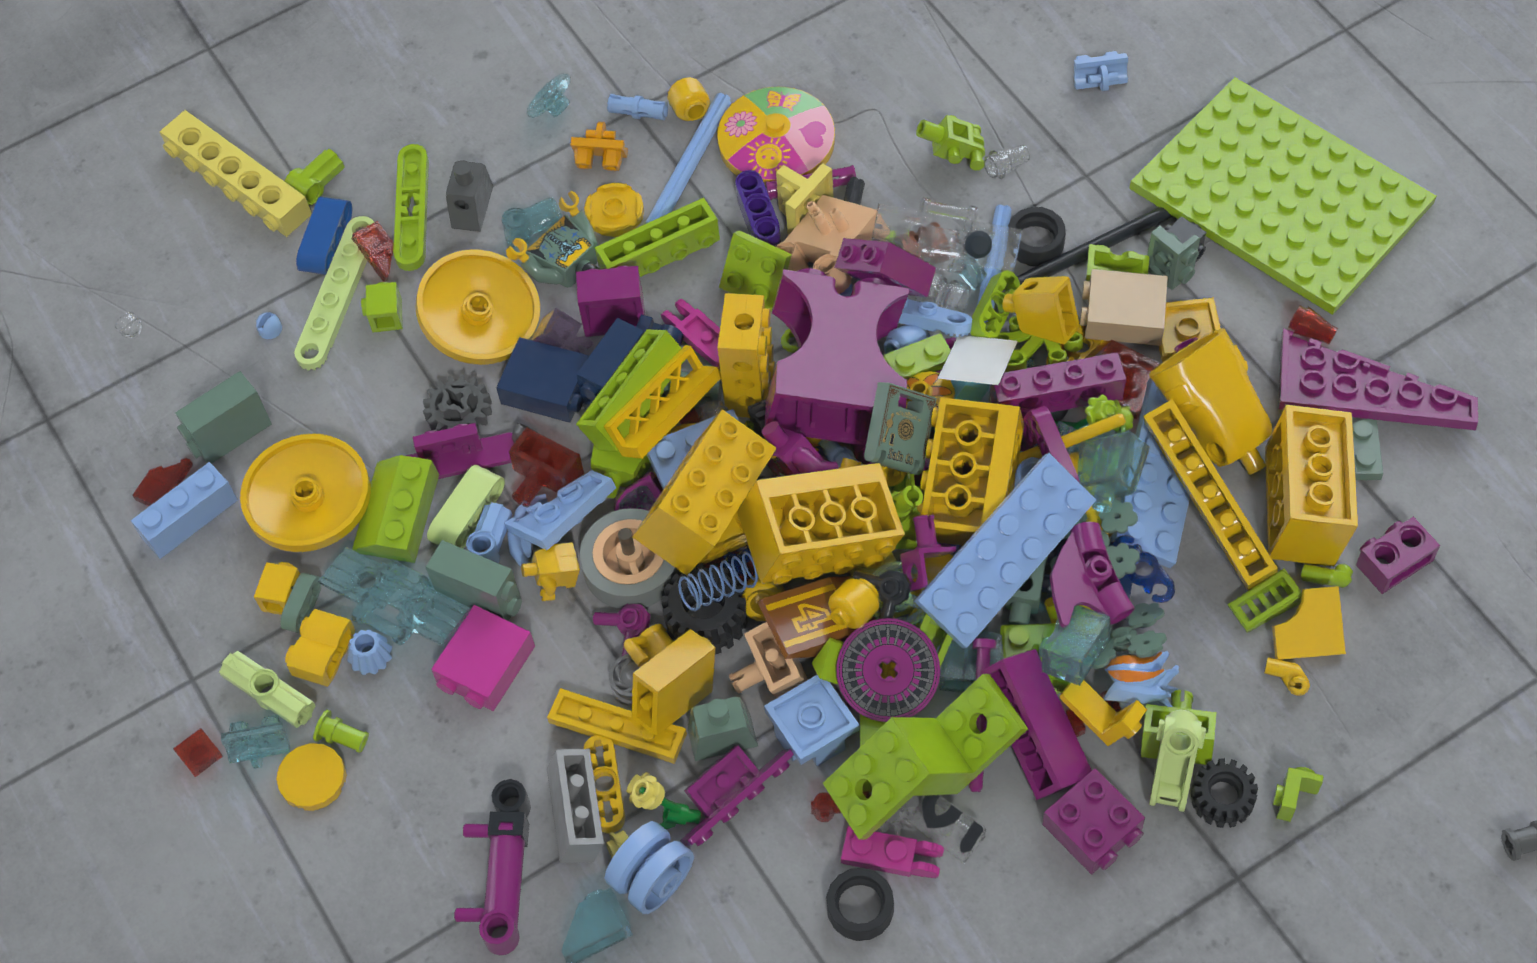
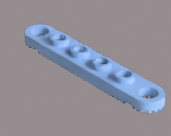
M850 284L840 295L851 296L854 285ZM907 297L899 323L914 325L932 332L940 330L946 335L950 333V336L956 334V337H959L960 334L963 337L971 332L972 318L962 312L938 307L933 302H918Z

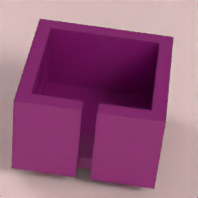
M619 266L617 268L589 269L576 272L577 299L585 337L605 335L617 318L635 327L637 326L641 314L645 315L644 297L638 266Z

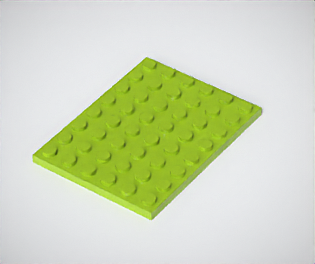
M1236 77L1131 180L1129 187L1130 190L1156 206L1166 209L1175 218L1179 219L1182 216L1186 220L1198 224L1206 232V237L1332 315L1428 211L1437 195Z

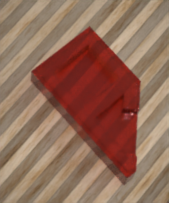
M376 221L353 233L351 239L358 246L381 280L385 282L390 274L394 242L379 222Z
M184 458L180 460V463L165 468L159 466L150 469L132 496L136 501L151 506L184 480L193 466L192 461Z

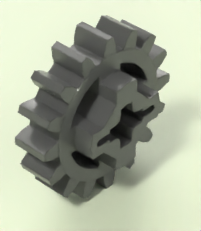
M461 374L459 380L454 381L450 375L448 376L447 383L444 384L440 380L436 382L437 390H427L430 398L423 399L425 407L423 414L431 430H445L453 428L458 424L476 423V426L479 424L486 426L488 424L486 416L492 415L490 406L492 401L485 385H478L475 377L467 382L465 375Z

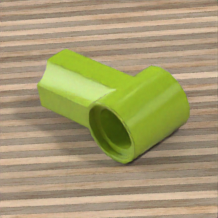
M328 149L324 150L304 169L295 168L290 171L284 182L304 195L308 205H313L322 196L324 186L345 167L337 154Z

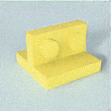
M822 163L808 179L785 165L776 172L779 210L786 216L787 234L789 236L808 213L806 208L808 202L814 201L816 203L822 195L833 197L832 168Z

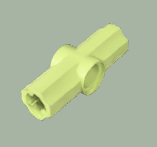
M239 651L233 654L230 653L222 662V667L219 671L220 675L254 698L261 708L273 711L296 728L305 725L312 717L313 710L316 707L314 702L280 680L273 670L264 669ZM273 686L268 692L261 693L265 687Z

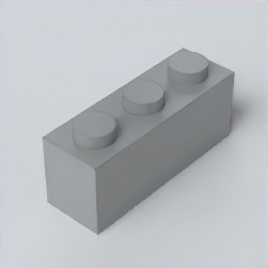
M590 749L555 750L547 767L559 861L560 863L594 862L604 845Z

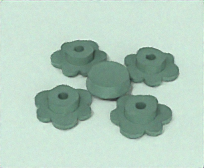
M1113 499L1107 503L1106 509L1100 511L1099 517L1102 520L1101 526L1103 530H1101L1106 550L1118 579H1121L1126 573L1132 574L1135 572V564L1139 561L1140 555L1136 549H1129L1126 543H1120L1117 547L1109 546L1107 533L1117 531L1123 534L1127 532L1128 526H1133L1137 523L1138 516L1133 511V506L1130 502L1122 504L1121 501ZM1084 514L1075 525L1086 522L1087 515ZM1070 531L1065 535L1063 539H1068V537L1070 536ZM1058 556L1054 557L1051 560V569H1053V566Z
M1147 603L1137 604L1134 606L1135 610L1126 617L1130 627H1120L1114 630L1112 625H1109L1106 619L1100 615L1104 623L1103 631L1098 636L1089 640L1101 639L1108 635L1107 642L1088 646L1087 650L1078 654V661L1082 663L1083 668L1092 667L1098 669L1105 667L1110 659L1116 657L1115 651L1122 652L1128 650L1130 654H1136L1139 658L1156 654L1163 649L1162 644L1167 640L1164 633H1155L1153 630L1137 635L1136 630L1133 628H1147L1154 625L1157 620L1165 615L1164 610L1160 608L1158 603H1151L1149 605Z

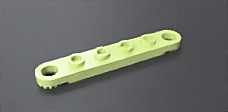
M359 216L353 218L348 222L294 351L295 358L302 369L316 370L317 367L321 368V365H324L325 360H327L330 348L333 347L372 251V245L375 238H377L375 223L369 217ZM364 226V228L367 227L369 229L364 235L358 236L354 234L356 229L359 230L358 227L362 228ZM313 348L319 351L314 358H304L305 351L308 352V349L311 351Z

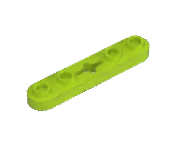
M418 144L406 145L399 151L397 157L393 253L396 264L404 271H413L420 268L426 258L429 160L424 147ZM413 197L415 202L412 210L413 216H409L407 208H409L411 198Z

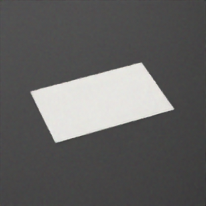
M959 335L938 379L999 385L1017 341L966 335L961 337Z

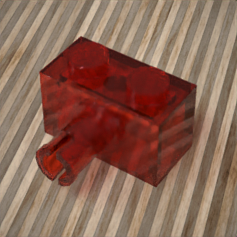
M527 427L508 451L514 471L525 476V479L512 494V498L519 505L524 501L523 507L528 508L531 505V502L542 487L558 493L559 489L584 475L580 454Z

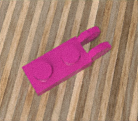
M679 299L675 302V306L685 319L679 320L669 310H665L661 314V319L665 324L678 328L683 333V340L689 346H692L712 366L720 369L717 348L720 327L698 308L695 310L686 301Z
M848 826L841 863L907 877L915 875L938 878L940 867L931 863L913 861L915 854L940 858L943 856L944 848L936 843L928 841L917 842V839L876 831L868 839L859 840L852 828Z

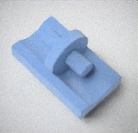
M1116 51L1106 52L1105 55L1099 57L1077 56L1076 60H1074L1075 89L1100 87L1101 91H1108L1109 85L1128 83L1127 54H1118Z

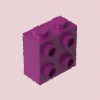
M1095 768L1044 812L1042 825L1092 875L1099 868L1106 870L1118 858L1117 852L1125 845L1130 848L1141 839L1144 834L1142 829L1145 817Z

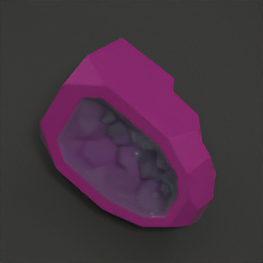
M651 471L621 491L615 499L614 511L622 509L649 511L663 491L657 475Z

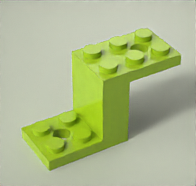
M982 674L936 718L891 717L823 782V785L859 840L868 839L913 796L958 794L1024 734L1028 727L991 675ZM980 714H983L987 719V728L983 733L978 730L976 725ZM866 780L872 785V795L869 799L863 794V784Z

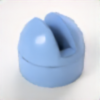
M271 312L262 313L256 320V328L262 338L273 339L280 335L282 324L275 314Z

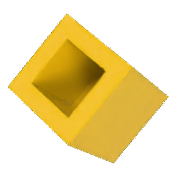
M266 562L254 594V598L261 611L282 615L286 602L300 575L298 568L287 562H279L278 564Z

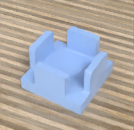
M818 675L764 706L765 713L774 725L776 738L784 750H792L794 755L790 759L792 761L797 759L801 765L812 758L816 766L823 764L846 749L845 739L860 730L859 723L831 683L820 679Z

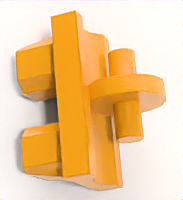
M598 122L596 130L587 129L586 138L571 137L570 143L574 151L575 165L579 169H591L593 157L603 156V169L619 171L622 158H627L628 148H625L624 140H615L616 131H606L605 122Z

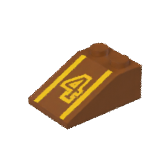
M853 576L828 577L762 598L758 602L785 659L816 657L829 638L845 642L851 633L856 630L849 627L842 628L834 623L831 619V610L828 605L830 596L844 581L853 578ZM875 614L868 622L877 620Z

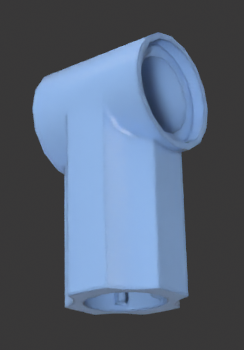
M493 502L485 505L475 532L467 538V550L499 563V550L507 532L504 522L512 518L511 510L505 508L502 504ZM487 549V551H485V552H482V553L479 552V551H481V550Z

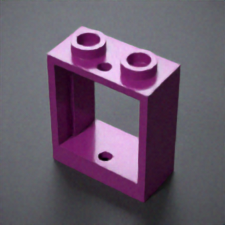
M843 238L834 267L857 280L878 278L890 286L909 288L910 296L928 297L936 267L890 242Z

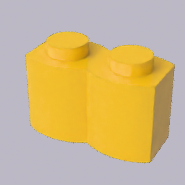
M314 609L309 617H305L300 626L301 637L295 645L289 647L285 657L286 666L291 676L328 687L338 671L342 657L347 652L350 639L355 634L352 621L318 609Z

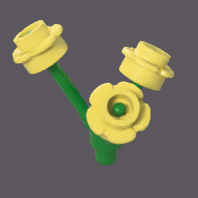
M645 772L642 776L636 774L630 781L626 792L631 794L629 801L635 807L653 810L659 805L663 806V822L660 825L664 829L674 828L676 824L685 825L686 822L699 824L701 811L690 809L687 804L676 803L664 798V787L650 773ZM624 830L616 834L613 832L609 834L610 841L606 842V847L611 858L629 838Z

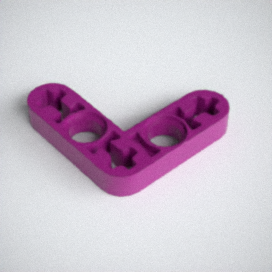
M1042 406L1028 411L1023 418L1024 431L1020 451L1023 452L1038 446L1042 456L1050 453L1080 483L1077 472L1048 408Z

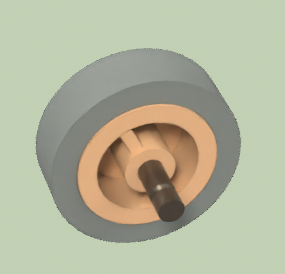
M622 509L611 512L597 520L589 528L582 540L580 562L586 584L597 599L611 607L622 609L626 604H641L644 607L651 606L660 601L662 596H665L664 589L667 584L672 585L671 578L675 574L680 575V571L632 538L649 511Z

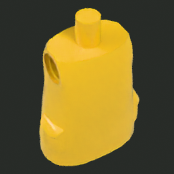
M1225 328L1201 337L1181 349L1151 371L1149 376L1167 401L1173 399L1204 451L1214 464L1222 467L1240 459L1248 474L1251 475L1266 466L1256 447L1271 436L1272 424L1248 377L1247 361L1244 360L1237 345L1232 343Z

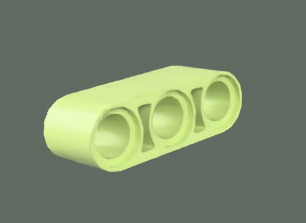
M478 465L471 466L433 519L427 532V539L436 545H439L443 540L464 549L467 538L475 532L484 506L491 504V502L496 503L502 494L505 479Z

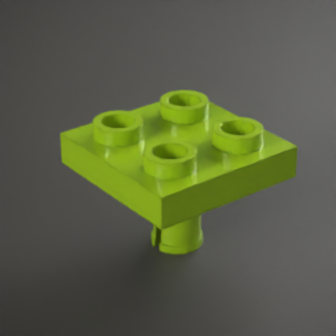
M738 230L733 233L719 288L732 294L764 295L765 308L770 309V312H772L783 269L788 270L792 254Z

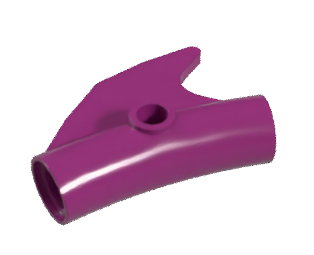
M1083 522L1073 526L1070 530V536L1059 552L1050 574L1053 603L1060 626L1066 628L1069 625L1074 606L1084 605L1096 611L1106 619L1109 625L1116 624L1128 617L1135 610V607L1124 591L1112 566L1100 525L1096 522Z

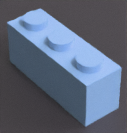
M208 462L133 518L131 522L142 540L161 559L238 500L228 481Z

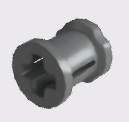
M1537 820L1530 822L1528 827L1514 831L1510 828L1502 830V844L1511 860H1519L1521 855L1537 851Z

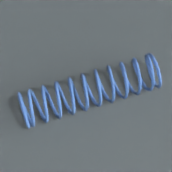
M744 552L742 554V561L737 556H733L731 566L727 561L722 560L720 563L721 572L715 565L709 567V575L706 571L700 569L698 571V580L693 574H688L687 577L682 576L679 579L678 587L680 596L687 608L697 611L701 605L709 606L712 600L719 602L723 599V596L731 597L735 591L741 593L746 587L753 588L757 583L758 574L752 555ZM745 555H748L753 563L755 578L748 570ZM734 559L741 565L744 582L736 572ZM723 563L726 564L730 570L733 580V586L729 583L724 574ZM712 568H714L719 575L722 585V591L719 589L713 578ZM701 572L704 573L708 580L711 595L702 583ZM747 574L752 580H755L752 585H747ZM735 576L738 579V581L743 585V588L738 590L736 589ZM690 577H692L693 580L695 581V583H696V585H697V588H698V592H697V590H696L694 584H693L692 581L690 580ZM683 579L687 580L690 593L696 600L697 604L694 608L687 603L681 587ZM724 581L732 589L730 594H725ZM713 585L716 588V590L721 594L719 598H713ZM701 588L710 598L708 603L702 602Z

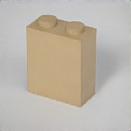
M1092 269L1090 281H1084L1082 299L1088 300V306L1082 307L1080 326H1086L1085 339L1161 346L1165 324L1168 276Z

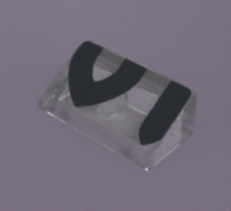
M924 795L908 820L910 825L935 843L943 846L946 851L964 864L986 836V828L941 795Z

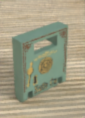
M878 382L864 453L865 460L872 463H880L881 466L901 472L920 475L924 469L927 442L932 427V412L937 398L892 383ZM899 396L912 400L908 402L907 409L898 406Z

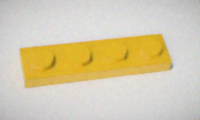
M562 688L559 689L547 716L550 724L590 737L599 735L611 739L615 745L673 764L677 760L687 735L686 728L671 724L663 732L655 736L632 718V711Z

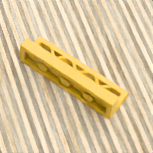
M685 345L604 425L621 455L643 459L721 379L718 367L703 366L692 346ZM687 359L692 370L685 377H680L681 364ZM665 379H671L669 394L666 397H660L661 383ZM645 399H651L649 414L645 418L640 417L641 403ZM625 419L630 420L629 434L623 439L617 427Z

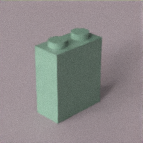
M241 371L175 412L181 423L177 426V429L185 439V444L196 459L201 456L206 463L210 462L211 464L272 425L257 391Z
M443 540L440 542L426 565V570L438 598L469 611L473 605H476L509 621L511 616L517 615L522 599L511 568Z

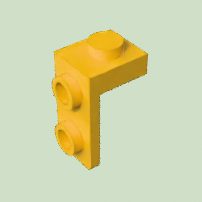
M1080 675L1075 676L1060 695V699L1107 746L1122 737L1129 739L1135 735L1142 726L1139 721L1147 711L1136 700L1117 713Z

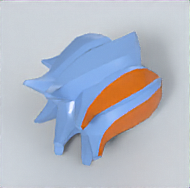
M1161 651L1155 656L1139 658L1137 655L1118 656L1111 660L1104 669L1114 681L1104 696V700L1120 702L1121 709H1124L1136 700L1145 708L1146 704L1172 707L1167 698L1171 697V693L1178 689L1169 686L1168 683L1179 673V666L1175 665L1169 670L1161 669L1169 656L1168 651Z

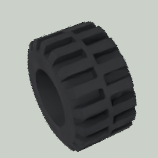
M703 563L697 564L696 569H693L689 574H693L698 580V571L703 569L709 575V568H703ZM723 567L727 580L733 586L730 570ZM712 568L713 578L719 589L722 591V585L717 571L714 568ZM701 572L702 583L711 595L708 580L704 573ZM684 573L681 576L675 574L671 578L672 585H666L664 589L665 596H662V610L669 636L677 640L691 629L701 637L707 638L715 646V655L722 653L721 648L724 646L727 649L733 647V639H741L743 636L742 629H746L748 623L745 613L746 598H741L745 591L741 593L735 591L731 597L723 596V599L717 602L723 606L718 614L710 618L699 619L687 613L689 608L684 604L679 593V579L682 576L687 577L688 575ZM735 576L736 589L738 590L743 588V586H740V582ZM690 577V580L692 581V583L694 584V586H695V588H696V590H697V592H698V588H697V585H696L695 581L693 580L692 577ZM683 579L681 582L682 592L687 603L692 607L696 604V600L690 593L687 580ZM724 581L725 594H730L732 589ZM713 585V598L716 599L719 598L721 594L716 590V588ZM701 588L702 601H710V598L704 593V591Z

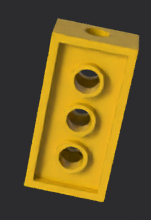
M725 293L717 348L725 411L733 409L737 417L750 418L748 406L767 398L770 380H772L775 371V361H773L774 345L771 344L770 309L765 308L764 295Z

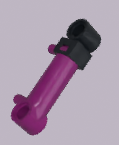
M513 779L503 780L494 787L491 796L496 812L490 811L489 824H465L463 826V836L465 838L490 839L484 908H456L454 912L456 922H480V935L488 950L496 955H506L514 951L520 939L518 917L524 848L528 847L530 825L527 816L530 813L531 805L522 783ZM511 797L519 798L518 802L513 806H504L507 799ZM499 927L508 928L506 934L501 938L491 937L495 929Z

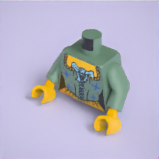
M573 191L568 193L573 201L572 206L567 205L562 197L559 199L558 204L562 211L570 212V217L564 215L528 249L526 242L521 238H515L513 244L520 252H516L511 246L506 249L507 257L511 260L519 259L521 261L520 265L539 283L560 284L568 288L577 282L576 272L600 269L596 266L597 256L595 247L598 246L593 227L583 210L579 211L576 207L579 203V197Z

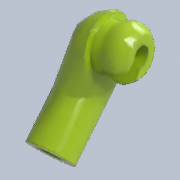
M1305 564L1302 569L1301 579L1302 581L1344 588L1352 582L1353 570L1346 564H1339L1335 569Z

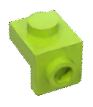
M1289 767L1283 780V785H1276L1273 805L1279 806L1276 819L1291 822L1296 810L1299 791L1318 794L1324 776L1316 774L1312 769L1306 767Z

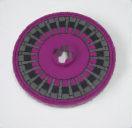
M878 619L866 623L862 628H857L846 639L837 660V680L844 698L854 710L869 719L887 722L891 717H912L927 706L939 684L940 662L933 643L919 628L903 620ZM891 661L896 664L894 671L897 673V676L895 678L888 676L886 679H883L880 676L882 669L879 665L882 662L886 665Z

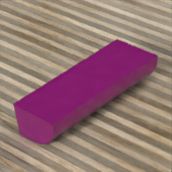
M1036 649L1004 658L979 672L980 676L982 674L991 675L1028 727V730L1012 744V747L1036 800L1077 784L1092 771Z

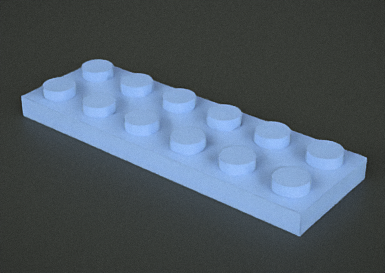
M1150 378L1147 383L1120 500L1122 504L1124 502L1132 504L1133 511L1138 516V521L1135 525L1128 526L1127 532L1123 534L1117 531L1113 532L1111 542L1138 546L1140 557L1171 568L1176 564L1190 497L1145 425L1144 415L1168 402Z
M1050 453L1044 454L914 602L961 648H967L1093 505L1096 499Z

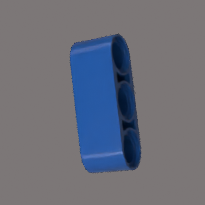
M327 197L318 198L298 249L296 258L298 271L327 274L344 230L352 218L351 201Z

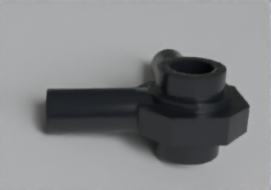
M857 570L853 574L854 579H865L877 589L879 599L883 602L879 619H893L896 605L902 604L909 598L912 584L907 574L888 570L880 576Z

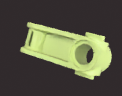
M1176 710L1166 715L1165 720L1160 719L1156 740L1160 741V747L1150 793L1149 805L1151 806L1159 803L1178 807V810L1182 812L1185 811L1197 749L1203 748L1206 728L1201 727L1202 722L1192 712ZM1177 732H1183V733H1186L1187 735H1185V736H1180V735H1177V734H1175V733H1177Z

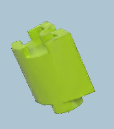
M1089 244L1086 281H1090L1092 269L1148 274L1149 256L1138 254L1134 251H1126L1122 255H1115L1107 246Z

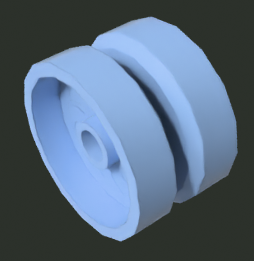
M654 821L642 825L629 836L613 856L604 877L606 883L617 893H629V903L642 914H649L657 910L673 895L686 878L694 860V854L680 841L670 842V833Z

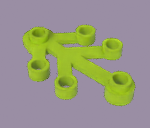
M1016 316L1009 319L1010 333L1000 332L995 338L1017 342L1027 341L1020 350L1013 351L1004 373L1027 369L1028 359L1043 343L1048 351V365L1067 361V352L1061 349L1059 343L1023 333L1019 329ZM1076 331L1067 343L1064 344L1065 350L1069 352L1081 350L1083 348L1082 334Z

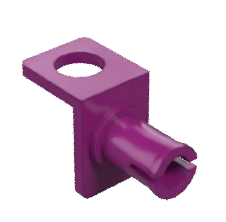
M922 515L913 518L917 547L914 550L900 554L903 573L907 574L912 584L910 592L928 586L924 558L941 557L956 552V546L941 547V545L937 544L934 515ZM913 564L916 565L918 570L916 582L913 581L911 576Z

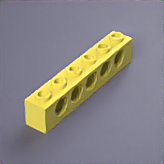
M184 110L159 131L164 141L163 148L172 158H180L191 172H199L210 186H218L222 189L229 200L232 202L237 200L251 216H259L271 231L275 232L278 230L287 237L312 215L304 195L188 111Z

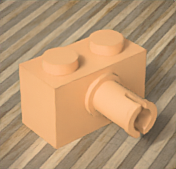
M767 622L744 633L754 655L755 662L729 674L730 680L734 681L732 685L738 694L765 680L770 693L778 698L808 680L799 658H784Z

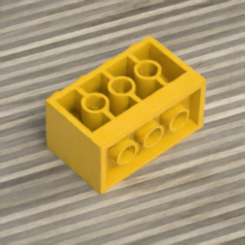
M940 397L939 408H933L931 426L935 427L934 439H928L926 458L930 459L929 470H924L921 478V490L925 491L924 501L916 509L920 512L917 516L934 515L938 543L963 546L1015 488V473L1019 463L1024 431V422L1019 406Z
M1286 405L1265 446L1268 553L1275 560L1334 567L1358 527L1352 413Z
M722 409L694 442L632 538L685 575H688L715 547L775 452L776 447Z
M880 463L756 480L738 510L760 583L773 582L774 584H783L792 578L804 577L805 579H814L823 573L835 572V574L840 575L848 573L854 568L865 567L867 570L876 569L885 563L884 561L895 550L896 545L905 535Z

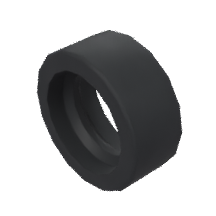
M1029 207L1020 210L1012 217L1008 225L1007 248L1012 257L1020 263L1028 266H1038L1061 255L1065 245V224L1058 214L1044 207ZM1042 227L1054 235V240L1048 245L1033 247L1023 243L1018 238V234L1025 228Z
M866 868L849 869L839 874L829 886L826 896L828 919L833 928L843 937L855 941L871 940L881 935L890 925L894 913L893 890L887 880L876 871ZM864 885L873 888L881 898V909L874 920L868 923L857 924L843 917L839 908V901L841 895L848 888Z

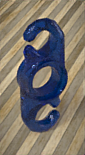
M1122 535L1114 539L1111 546L1117 547L1120 543L1133 544L1135 539L1133 536ZM1135 544L1133 549H1136L1140 555L1137 563L1146 562L1152 567L1153 571L1146 576H1141L1136 572L1127 574L1129 579L1134 584L1143 586L1147 594L1153 592L1155 584H1163L1167 587L1166 593L1163 595L1153 594L1151 599L1157 603L1168 602L1176 593L1174 581L1153 554L1144 552L1139 544Z

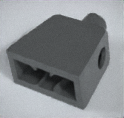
M460 160L456 161L453 165L446 190V201L452 229L481 232L493 190L491 178L486 166L482 163ZM465 202L469 205L467 209H465Z

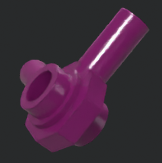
M626 604L618 613L595 612L593 623L594 625L617 626L625 636V642L628 638L640 636L642 632L649 628L651 614L641 604ZM624 646L622 650V656L628 654Z

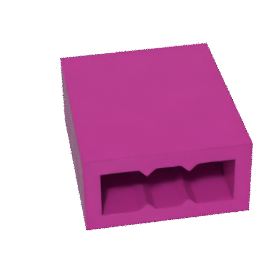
M473 605L431 670L437 682V687L445 693L453 695L455 692L463 696L466 702L475 708L482 709V707L494 711L535 648V644L530 631Z

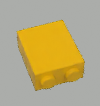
M690 629L633 672L632 718L653 735L657 736L712 693L715 646L707 638L701 637Z

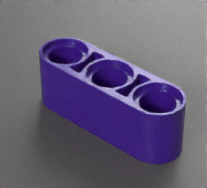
M743 171L736 177L735 182L738 205L748 232L751 236L776 247L781 243L780 225L763 179L756 171Z

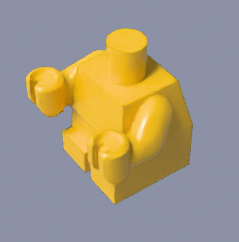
M573 542L554 544L548 550L539 549L534 552L532 563L521 564L522 576H535L537 586L543 587L540 590L542 601L555 600L556 587H575L580 568Z

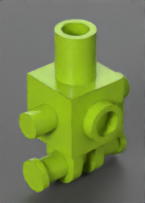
M946 115L939 124L924 119L919 122L916 135L932 142L934 156L946 159L952 164H959L965 157L971 159L969 164L972 170L978 171L984 168L985 164L982 159L985 156L984 138L980 135L981 127L979 125L958 119L954 115Z

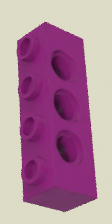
M1117 352L1005 372L999 385H990V398L994 404L1019 406L1022 417H1024L1028 411L1042 406H1046L1050 412L1089 406L1088 400L1092 397L1098 398L1100 395H1105L1108 400H1122L1126 377Z

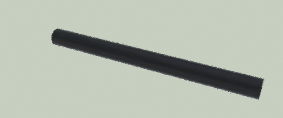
M1162 207L1153 209L1018 275L1020 285L1028 278L1051 277L1088 259L1089 244L1104 245L1110 248L1174 216Z

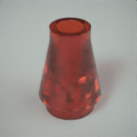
M1301 305L1298 306L1288 325V328L1294 330L1296 335L1312 338L1327 344L1331 343L1338 330L1337 327L1330 324L1309 306L1305 308Z

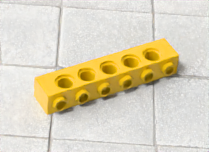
M1173 399L1144 415L1146 427L1247 591L1276 574L1278 571L1277 566Z

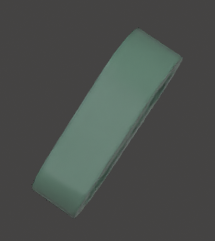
M301 573L281 615L282 629L300 633L303 619L310 616L319 597L322 583L319 576L308 573Z

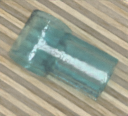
M553 197L544 199L525 209L510 208L502 215V225L506 243L516 247L513 244L514 239L521 238L528 244L533 234L558 222L562 218V213Z

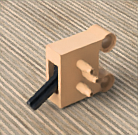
M857 177L850 178V181L847 183L844 200L822 195L816 203L814 201L807 203L808 213L789 236L776 246L792 254L788 270L798 271L809 268L808 262L814 263L813 269L820 270L827 276L835 278L837 293L840 294L849 287L852 277L834 268L843 238L883 241L890 233V229L878 210L860 205L865 187L863 179H858Z

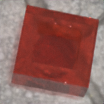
M202 728L173 748L194 777L223 757Z

